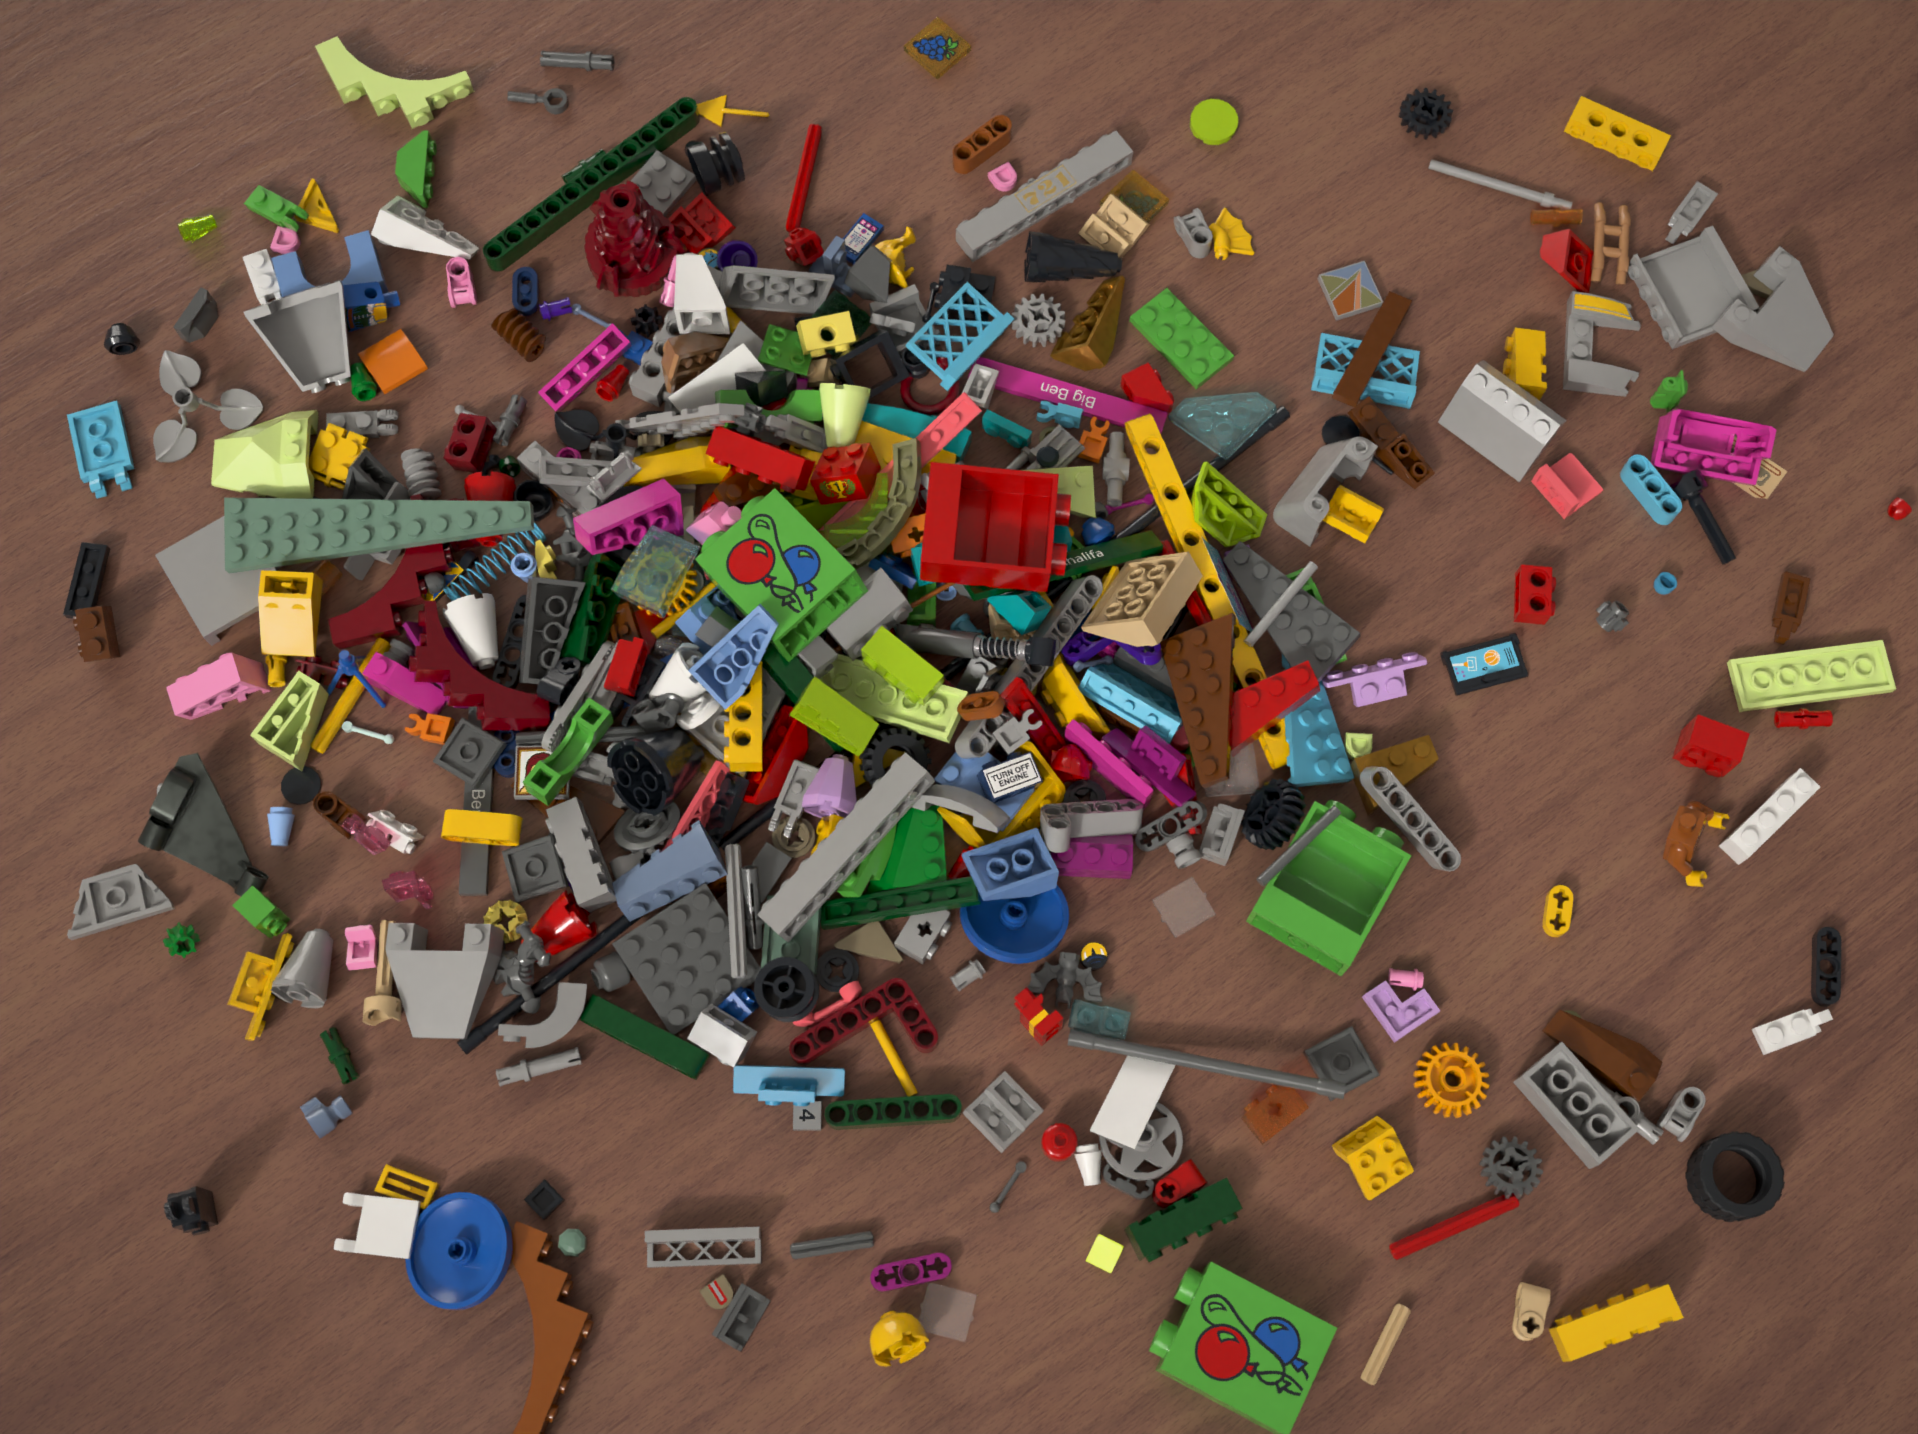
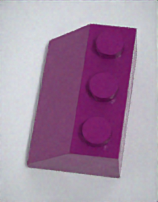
M1132 834L1070 838V848L1068 851L1062 853L1050 851V855L1059 871L1058 876L1130 879L1133 871Z

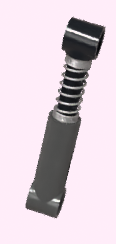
M897 624L895 636L918 654L927 653L973 659L983 655L985 657L990 655L992 658L995 656L998 658L1004 657L1005 659L1010 657L1012 660L1017 658L1031 665L1054 666L1056 639L1030 637L1028 640L1022 639L1021 641L1019 639L1013 641L1012 638L1000 640L999 637L993 639L992 636L988 639L979 632L924 628Z

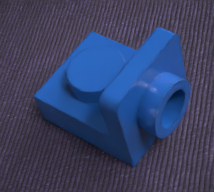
M742 986L731 993L718 1006V1008L740 1022H743L752 1012L760 1007L754 992Z

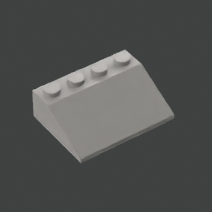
M733 265L723 269L720 278V295L726 307L816 315V312L821 311L833 284L834 275Z
M1482 360L1475 365L1461 384L1438 423L1520 482L1567 420Z

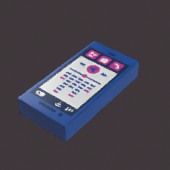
M863 213L843 238L847 252L846 260L854 265L882 233L884 225Z

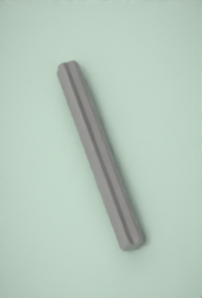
M730 844L725 848V860L728 873L726 880L732 978L741 979L747 976L741 847L738 844Z

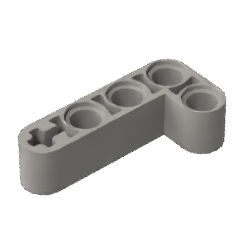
M1134 799L1046 804L1041 807L1039 833L1047 849L1055 853L1068 851L1070 848V838L1137 834L1142 828L1143 804Z

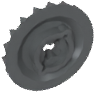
M674 802L666 810L655 816L645 812L638 814L629 808L617 821L614 829V838L619 847H622L625 852L630 850L635 854L640 851L644 854L647 849L654 851L656 846H664V841L672 838V833L676 830L682 814Z

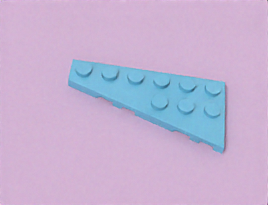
M1282 654V666L1287 670L1291 666ZM1322 680L1319 682V693L1285 716V736L1290 750V755L1287 756V766L1290 767L1291 777L1288 781L1297 787L1343 783L1354 779Z

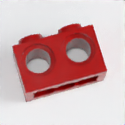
M1520 565L1515 573L1514 622L1545 625L1549 618L1554 616L1555 601H1552V592H1554L1556 587V577H1552V567ZM1531 579L1537 580L1541 586H1535ZM1530 603L1538 605L1540 611L1534 610Z

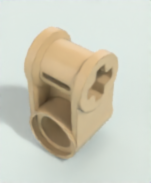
M1520 1282L1516 1293L1512 1331L1518 1339L1530 1341L1542 1334L1550 1302V1289ZM1529 1321V1326L1533 1327V1330L1528 1333L1527 1327L1523 1326V1323Z

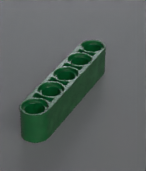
M769 643L761 659L762 667L790 700L796 704L806 686L813 679V676L796 656L788 662ZM821 735L837 753L845 750V748Z
M594 994L591 995L579 1017V1020L694 1080L698 1079L710 1057L702 1049Z
M953 1094L845 1100L831 1102L826 1107L824 1115L827 1124L834 1130L941 1124L955 1122L959 1119L962 1105L959 1098ZM945 1102H953L957 1106V1111L953 1115H946L942 1112L941 1107ZM917 1104L927 1105L929 1113L924 1117L916 1116L913 1109ZM895 1105L901 1109V1114L898 1118L890 1119L885 1113L889 1106ZM861 1108H871L874 1112L872 1118L867 1121L859 1119L858 1112ZM833 1110H843L846 1113L844 1120L838 1123L833 1122L830 1119V1114Z

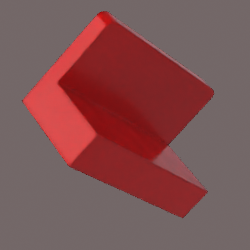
M634 637L633 642L623 639L618 641L604 683L606 690L634 697L650 650L649 645L644 639Z

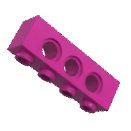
M612 323L538 392L539 395L555 412H561L632 346L630 341Z

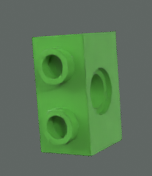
M251 886L232 905L256 929L270 939L282 933L287 926L286 923L290 920L284 912L254 886Z

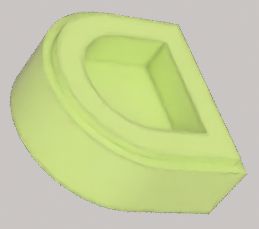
M1346 732L1344 735V747L1347 756L1354 760V758L1370 754L1372 751V734Z

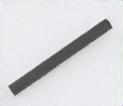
M1336 806L1329 809L1256 878L1259 884L1265 886L1341 814L1340 810Z

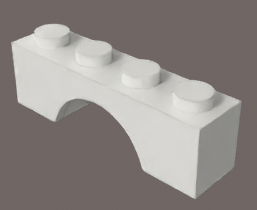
M1801 768L1798 769L1747 820L1737 827L1719 847L1738 865L1741 864L1770 838L1820 786Z

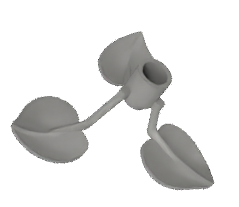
M165 350L160 363V383L164 391L172 396L173 402L180 408L178 413L181 415L182 424L176 420H167L158 425L153 436L156 460L164 463L176 462L192 453L197 444V434L194 430L186 428L188 422L185 413L195 411L199 404L221 411V422L232 430H243L249 427L262 413L263 404L255 395L243 389L225 391L220 398L222 406L198 398L189 389L197 386L200 382L201 368L198 363L188 356Z

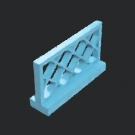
M966 282L905 346L943 380L940 385L948 391L1000 337L1014 318L1008 312L1003 315L975 288ZM965 292L973 298L974 305L963 304L962 295ZM947 310H958L959 320L948 319ZM964 310L975 311L976 321L965 320ZM980 311L988 312L995 319L992 322L981 321ZM932 325H943L944 335H933ZM949 325L960 326L961 336H950ZM966 326L977 327L978 336L967 337ZM918 340H928L930 351L921 350L915 343ZM934 341H945L946 352L935 351ZM951 342H962L963 352H952ZM936 357L947 358L948 367L945 371L936 363Z
M1321 333L1311 390L1333 394L1353 358L1349 350L1351 348H1358L1362 340ZM1325 342L1335 344L1339 349L1330 353L1324 346ZM1389 346L1385 352L1388 359L1379 363L1376 371H1380L1385 379L1372 377L1360 400L1370 396L1376 403L1410 409L1416 394L1417 386L1415 385L1420 351ZM1342 353L1349 360L1344 365H1341L1335 359V357ZM1406 357L1413 359L1412 364L1404 367L1398 359ZM1329 361L1336 369H1323L1321 365ZM1390 363H1393L1399 370L1392 375L1385 368ZM1404 375L1410 384L1398 383L1395 379Z
M1113 663L1111 665L1090 666L1078 687L1084 696L1139 728L1145 725L1148 726L1169 744L1183 725L1175 699Z

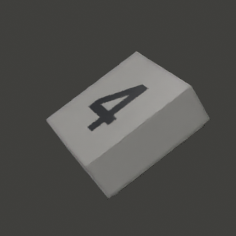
M821 1101L810 1102L808 1106L793 1105V1131H821Z

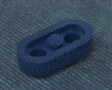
M530 267L517 269L512 278V303L520 315L530 316L539 307V279L536 271ZM525 281H531V282H530L529 284H527V285H526V284H525V285L523 284ZM525 303H530L529 306L523 307Z
M496 730L494 734L495 737L507 744L494 764L498 774L504 778L515 777L516 734L520 733L519 731ZM505 734H511L509 740H503ZM511 759L510 765H503L504 760Z

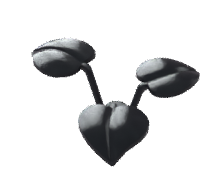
M571 410L555 412L554 415L557 434L567 447L584 451L590 446L591 440L598 441L605 437L607 446L614 450V460L619 456V449L625 446L626 437L637 440V437L642 436V434L649 435L647 432H633L635 434L633 435L623 425L613 423L606 430H602V433L595 436L599 431V422L591 412ZM663 411L642 412L635 417L642 418L646 417V415L663 413ZM664 434V447L671 440L672 434Z

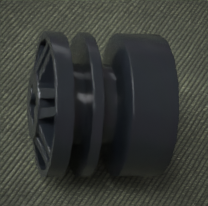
M725 131L719 133L720 143L715 136L710 137V150L702 141L686 147L693 173L696 175V180L706 196L721 191L720 178L722 177L729 186L734 185L733 176L738 183L745 181L740 153Z

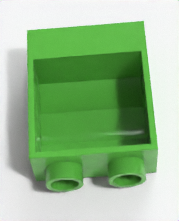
M1328 800L1325 806L1315 801L1289 847L1333 806H1336L1341 814L1267 883L1246 922L1342 976L1352 964L1412 855L1401 850L1404 842L1395 833L1381 827H1375L1371 833L1353 823L1356 814L1344 804Z

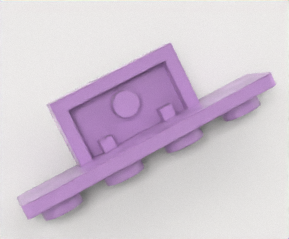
M1416 652L1403 654L1402 658L1396 660L1385 658L1378 660L1377 664L1371 666L1360 664L1353 666L1350 671L1342 672V670L1328 672L1327 676L1322 679V683L1326 688L1350 683L1354 705L1356 707L1406 696L1407 691L1403 670L1426 665L1427 659Z

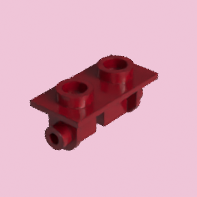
M317 655L315 657L295 660V662L302 663V666L297 667L296 674L300 671L318 683L321 682L323 674L325 675L323 685L327 686L330 685L339 666V661L323 662L322 657ZM345 673L342 674L335 688H346L350 683V678Z

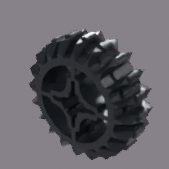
M1274 778L1270 782L1265 781L1262 788L1257 787L1255 795H1251L1250 802L1245 804L1247 808L1243 814L1244 819L1241 821L1243 826L1242 833L1245 834V838L1256 847L1265 850H1274L1276 847L1281 848L1284 841L1289 842L1290 836L1296 834L1297 826L1301 825L1300 819L1305 815L1302 811L1306 806L1303 802L1305 796L1301 794V790L1287 780H1276Z

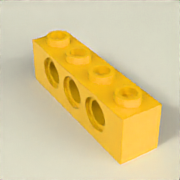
M1583 96L1580 97L1564 129V132L1574 138L1584 140L1596 148H1602L1619 158L1629 160L1639 167L1647 168L1651 171L1654 170L1671 137L1667 133Z
M760 661L747 687L750 692L746 695H741L726 710L724 709L725 712H729V721H724V737H729V746H724V763H729L730 772L763 771L762 661ZM740 713H747L750 715V717L746 720H740L737 718V716ZM740 738H747L750 740V742L744 746L736 743Z

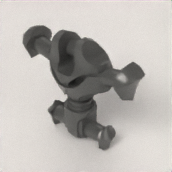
M559 506L556 516L559 518L563 517L567 529H564L561 537L553 541V545L560 544L562 555L556 556V560L566 562L571 567H575V579L571 581L583 582L585 566H588L590 559L594 555L576 539L572 513L577 508L569 509Z
M525 921L516 927V933L520 934L524 939L518 948V953L505 951L506 946L503 940L502 956L493 976V981L496 985L506 982V986L501 991L504 997L522 994L525 1003L521 1005V1008L526 1013L534 1014L538 1012L541 1006V997L535 998L531 989V985L534 982V962L538 960L537 964L540 967L550 965L551 953L545 952L543 939L533 934L529 928L530 922Z

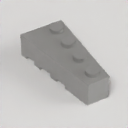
M574 797L546 809L549 818H546L545 821L551 834L554 833L557 841L555 847L560 858L563 859L565 874L571 883L578 906L588 912H592L616 902L612 886L613 880L582 801Z

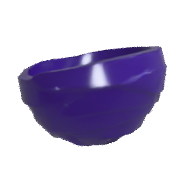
M741 240L729 241L721 247L717 254V265L721 272H723L724 267L733 265L757 267L756 251L750 244Z

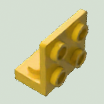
M1378 1116L1332 1145L1335 1153L1349 1164L1365 1198L1368 1200H1372L1414 1171L1393 1127Z

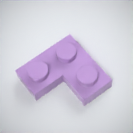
M1386 980L1362 996L1394 1043L1440 1012L1425 989H1422L1402 1003Z

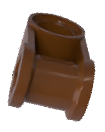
M329 791L320 792L313 799V807L316 812L347 839L352 837L351 833L360 822L367 820L354 807L346 804ZM327 801H334V805L330 810H322L323 805Z

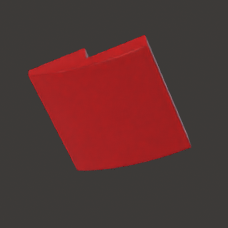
M702 192L685 209L680 206L668 218L671 223L684 228L686 235L681 237L680 240L691 253L697 255L705 248H713L735 229L734 225Z

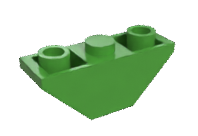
M423 130L397 151L395 169L400 186L423 208H428L429 198L433 197V186L430 181L431 177L435 175L434 162H432V157L437 152L436 141L432 140L428 130Z

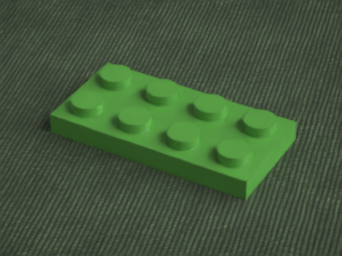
M1168 288L1130 316L1129 321L1196 390L1234 359V355Z

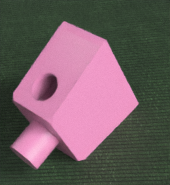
M719 501L703 511L689 525L686 531L703 545L706 539L713 533L718 531L726 532L741 519V510L736 506L728 507L724 502Z

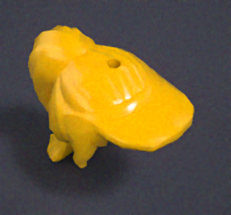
M908 226L901 238L885 240L875 245L892 260L890 263L889 283L897 284L903 289L908 287L906 279L914 271L913 267L907 271L904 270L905 259L903 249L916 241L913 229Z

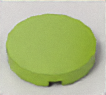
M1208 99L1202 101L1194 107L1191 113L1190 129L1197 139L1203 140L1205 144L1220 145L1227 143L1237 131L1238 115L1235 109L1223 100Z

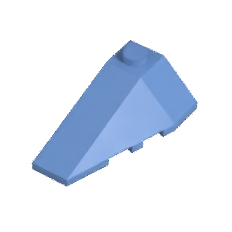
M759 604L688 671L726 710L746 691L779 623Z

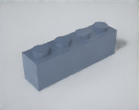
M699 820L691 825V831L685 835L680 833L673 838V844L663 851L658 849L652 853L651 859L644 865L637 864L612 883L618 907L629 921L691 893L704 883L707 885L728 875L720 850Z

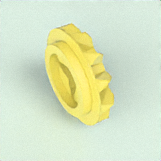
M511 900L498 901L489 907L488 912L484 916V924H492L504 930L503 940L505 943H511L519 939L521 935L516 933V927L528 921L523 907ZM501 912L506 914L508 918L513 917L508 922L509 931L502 924L498 925V922L502 920Z

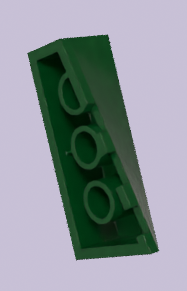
M603 553L595 554L589 561L583 582L586 583L579 597L575 614H573L569 631L559 656L561 659L574 657L580 661L581 667L590 664L601 646L607 641L629 575L628 571Z

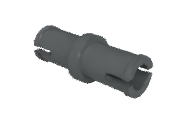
M512 395L506 411L501 414L499 418L501 421L493 436V440L497 444L500 443L502 438L501 445L507 446L514 429L518 428L520 424L519 418L527 404V400L522 396L518 402L519 395Z

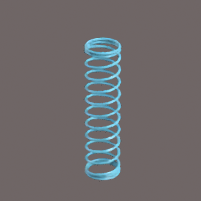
M534 522V530H531L532 533L542 542L546 541L545 534ZM523 531L520 532L535 546L536 543L528 531H525L526 534ZM515 532L517 539L507 535L510 547L503 542H499V548L502 553L491 548L494 560L487 555H483V561L487 568L480 562H475V567L479 574L467 568V574L471 581L465 576L459 575V581L463 588L452 581L450 585L453 591L448 586L443 588L451 601L461 598L453 584L467 596L471 595L461 578L482 594L469 571L475 574L486 586L490 587L477 564L484 568L495 580H498L485 557L506 574L493 551L499 554L511 566V561L501 544L504 545L516 556L518 553L509 538L530 554L517 532Z

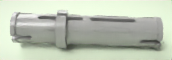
M575 1047L574 1049L530 1061L523 1059L520 1060L519 1064L501 1069L498 1068L496 1069V1076L501 1087L521 1080L525 1082L531 1081V1077L581 1065L582 1060L578 1047Z

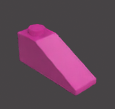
M375 652L362 673L371 685L425 713L439 715L447 703L445 696H443V690L428 682H414V672H409V669L378 652Z

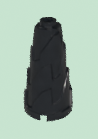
M1032 231L1028 234L1025 250L1027 257L1026 260L1024 259L1025 282L1094 279V277H1112L1116 275V272H1121L1122 258L1118 257V253L1100 249L1094 245L1075 243L1074 240L1053 237L1051 234Z

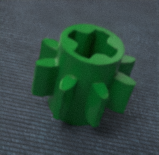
M178 922L177 926L172 929H166L169 938L163 939L165 947H169L170 956L178 954L185 958L187 954L197 951L194 943L199 942L200 937L197 933H194L195 930L192 924L186 927Z

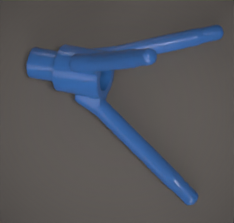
M347 650L341 651L339 653L340 659L337 672L327 689L329 696L342 674L355 675L382 708H385V702L359 671L357 662L364 661L366 656H353Z

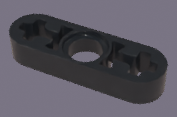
M1824 927L1815 932L1812 937L1811 997L1817 1005L1822 1007H1828L1836 1003L1841 996L1842 940L1839 932L1832 927ZM1827 935V938L1832 940V943L1827 946L1826 954H1820V952L1822 953L1826 950V942L1822 941L1821 938ZM1821 960H1828L1832 964L1833 971L1831 974H1826L1820 969ZM1825 987L1826 991L1831 993V997L1827 999L1824 994L1820 993Z

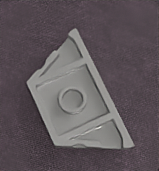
M129 865L82 880L79 890L80 897L73 911L75 914L72 929H68L67 936L70 940H75L173 910L175 905L139 865Z

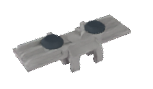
M1058 425L1035 448L1030 450L1025 446L1021 449V454L1005 469L1019 470L1027 461L1031 465L1026 470L1066 467L1085 447L1062 426Z

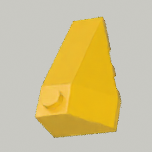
M690 437L634 457L632 462L641 467L642 470L626 482L624 487L632 485L645 487L663 478L670 485L720 483L730 470V464L728 467L713 462L714 457L705 454L711 437Z

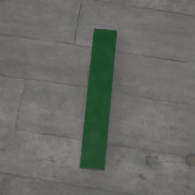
M970 876L863 894L861 897L827 900L821 908V928L828 930L981 904L980 893Z

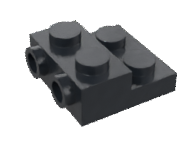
M947 264L946 271L940 272L939 286H943L942 293H936L934 307L940 310L966 282L992 303L996 277L971 273V268ZM965 292L962 295L963 304L974 305L973 298ZM947 310L948 319L959 320L958 310ZM964 310L965 320L976 321L975 311ZM980 311L981 321L988 322L989 313Z

